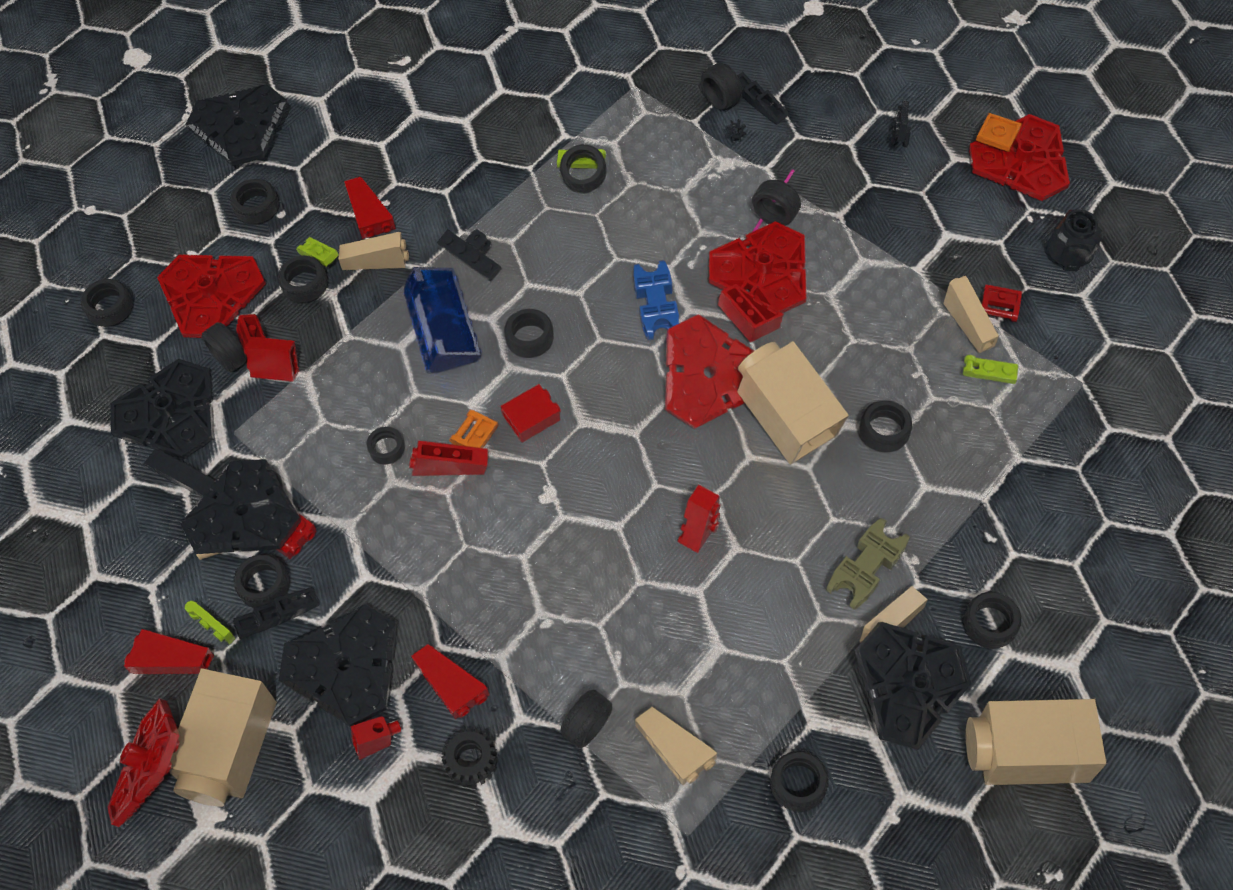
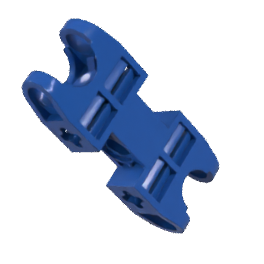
M664 260L659 261L658 268L654 272H646L640 267V264H635L634 288L636 298H646L647 305L640 306L642 328L647 340H654V333L657 329H669L679 324L676 301L667 302L665 296L672 294L671 275Z

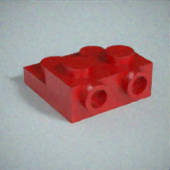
M300 514V524L282 548L278 550L289 560L301 551L302 546L307 541L312 540L317 532L314 524Z

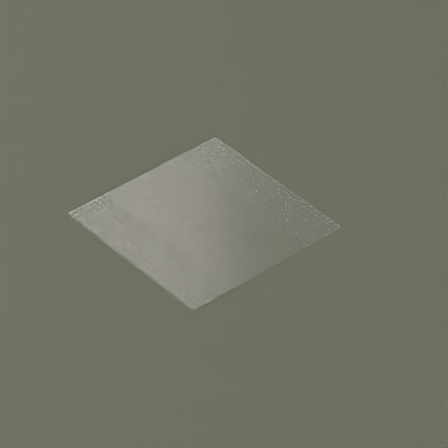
M633 87L561 149L568 150L579 144H587L606 151L605 163L607 173L604 181L597 189L587 193H580L570 189L562 178L560 167H557L558 153H556L460 236L465 241L471 232L478 229L491 241L492 245L485 255L501 266V270L491 282L444 250L235 430L234 434L260 459H266L270 467L559 724L562 725L574 704L589 690H596L610 700L613 708L608 720L595 738L585 747L682 833L689 836L860 642L864 626L903 593L1078 393L1083 383L994 323L992 324L999 336L996 345L979 353L943 304L947 292L801 195H799L801 200L799 212L794 220L785 226L805 235V268L803 269H806V303L784 312L779 329L750 343L718 306L721 291L724 289L709 283V251L738 238L742 241L745 240L746 235L754 230L761 219L753 208V195L764 181L776 179L638 87ZM569 168V174L579 180L588 179L597 171V169ZM763 220L762 224L758 229L766 225H769V223ZM664 260L666 262L672 280V294L665 296L667 302L676 301L679 323L699 314L713 325L722 329V331L728 333V337L733 340L736 338L754 351L770 342H776L781 349L794 341L849 415L838 435L790 465L746 403L733 410L732 408L728 409L727 413L696 429H693L665 410L666 373L669 372V367H666L668 329H657L654 333V340H647L640 318V306L647 305L646 298H636L634 265L640 264V267L646 272H654L658 268L659 261ZM527 308L544 312L550 318L553 325L554 339L550 349L543 353V355L535 358H522L511 352L506 344L504 334L508 318L513 313ZM525 326L519 329L514 336L522 341H532L539 338L544 331L537 326ZM724 343L722 347L728 350L729 346ZM973 355L976 358L1018 364L1016 383L1011 384L964 376L965 356ZM677 367V372H682V368ZM704 370L705 376L711 378V373ZM540 384L543 390L547 389L551 401L559 405L561 409L560 421L522 443L502 416L500 406ZM723 396L722 399L725 403L727 402V399L725 396ZM880 400L897 402L905 407L911 415L912 431L908 442L901 449L889 453L878 452L867 446L861 438L859 427L863 412L874 402ZM469 410H474L498 422V428L484 446V448L488 449L487 468L484 475L412 476V468H409L410 457H412L413 447H417L418 441L452 444L449 439L453 434L455 435L465 421ZM879 417L870 422L872 428L881 435L892 436L902 431L899 424L891 418ZM477 421L472 422L468 430L463 435V439H465V437L468 435V433ZM385 426L398 430L402 435L405 446L402 457L395 463L388 465L378 464L373 461L366 444L368 436L372 431ZM393 438L381 439L376 443L375 451L382 454L389 453L395 449L397 442ZM698 484L720 496L719 504H721L719 510L720 517L718 519V522H720L719 527L715 533L712 532L699 553L678 543V538L684 532L681 530V526L683 524L686 525L687 522L684 514L688 500ZM880 518H884L887 520L884 534L888 538L895 539L899 536L902 537L906 533L910 536L909 542L901 558L891 570L883 565L875 573V576L880 579L877 589L858 609L853 610L849 607L853 600V593L849 589L841 588L830 594L826 591L834 571L846 556L854 562L863 552L857 548L860 538L872 524ZM651 707L658 710L717 753L716 764L708 771L705 769L698 774L699 777L691 784L687 782L682 785L635 726V719Z

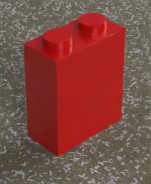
M251 337L244 346V354L247 355V369L250 372V377L292 382L295 380L299 372L295 341Z
M540 384L500 406L502 416L522 443L560 421L561 409L559 405L551 401L547 389L543 390Z

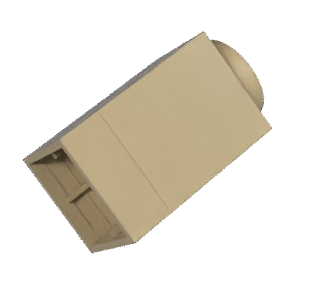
M794 341L781 349L776 342L767 343L746 357L738 367L739 372L743 376L737 391L790 465L835 438L849 416Z
M201 668L178 728L180 735L178 738L180 741L179 747L172 754L170 760L172 766L169 772L177 779L173 789L177 795L197 803L217 807L225 805L228 795L244 798L277 703L262 681Z
M1095 699L989 701L980 717H969L967 720L966 749L969 765L973 771H983L985 785L1090 783L1106 765Z

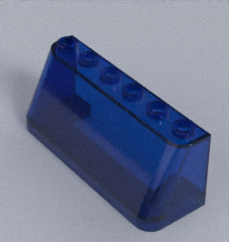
M413 267L404 286V297L426 372L428 374H436L477 362L481 357V349L478 347L477 336L473 331L472 320L469 318L467 305L464 302L463 292L459 287L458 276L455 274L454 268Z

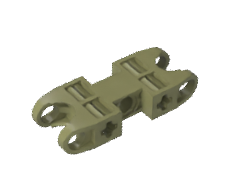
M880 518L872 524L860 538L857 548L863 552L854 562L846 556L834 571L826 591L830 594L841 588L849 589L853 593V600L849 607L853 610L858 609L877 589L880 579L875 576V573L883 565L891 570L901 558L909 542L910 536L906 533L902 537L899 536L895 539L888 538L884 534V527L887 524V520L884 518Z

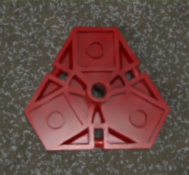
M1031 114L1016 120L1015 122L1022 125L1009 152L979 141L970 143L969 152L972 173L989 178V180H993L1001 185L1011 186V189H1016L1018 192L1028 194V196L1040 201H1044L1069 187L1070 181L1065 157H1062L1064 149L1060 127L1057 124Z
M775 221L747 234L743 241L738 238L709 251L710 284L720 289H726L737 284L745 290H750V293L755 296L756 300L762 304L764 302L767 303L769 308L777 313L779 311L784 313L806 303V269H803L805 268L804 234Z
M178 255L157 277L181 334L186 338H202V333L217 322L228 326L234 320V317L239 314L238 311L245 308L246 304L266 284L253 256L219 255V259H214L212 255Z
M699 314L667 330L666 367H669V372L666 373L665 410L693 429L727 413L730 408L733 410L745 404L737 392L743 378L738 367L746 357L754 352V350H751L736 338L733 340L728 337V333L722 331V329L713 325ZM724 343L729 346L728 350L722 347ZM677 367H681L682 372H677ZM704 370L711 373V378L705 376ZM723 396H725L727 399V402L725 403L722 399Z
M159 698L141 720L133 743L128 742L121 753L120 763L127 766L123 767L108 805L111 825L120 827L128 821L139 809L140 805L145 802V798L149 797L164 780L163 776L170 771L172 766L170 760L172 754L179 747L180 741L178 738L180 735L166 700Z

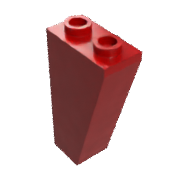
M362 177L344 181L362 239L396 229L392 215Z
M418 441L417 447H413L409 468H412V476L484 475L487 468L488 449Z
M141 629L139 635L134 639V646L131 652L125 658L124 667L132 674H199L201 668L208 670L214 654L207 647Z
M429 644L411 656L416 667L455 720L458 717L466 716L472 707L481 705L487 700L489 692L482 682Z

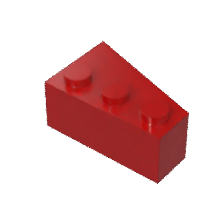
M734 284L721 291L718 306L750 343L780 328L783 313L780 311L778 313L769 308L767 303L764 302L762 304L754 298L753 294Z
M698 484L688 500L684 514L687 522L686 525L683 524L681 526V530L684 532L678 538V543L699 553L712 532L715 533L720 524L718 519L720 517L719 510L721 504H719L720 496Z

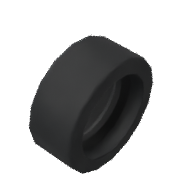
M392 427L377 428L371 432L366 442L370 457L378 464L388 465L395 463L402 457L405 450L402 435ZM393 438L396 440L397 446L391 452L382 454L375 451V445L381 439Z

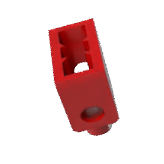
M381 716L351 726L352 743L359 760L391 745V736L401 732L398 720L386 724L384 717Z

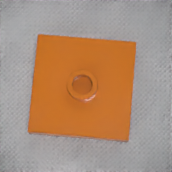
M989 113L977 135L976 141L1009 152L1022 124Z

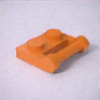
M469 410L467 418L455 435L453 434L450 437L449 441L453 445L484 448L498 428V422L474 410ZM477 421L468 433V435L465 437V439H463V435L468 430L472 422Z

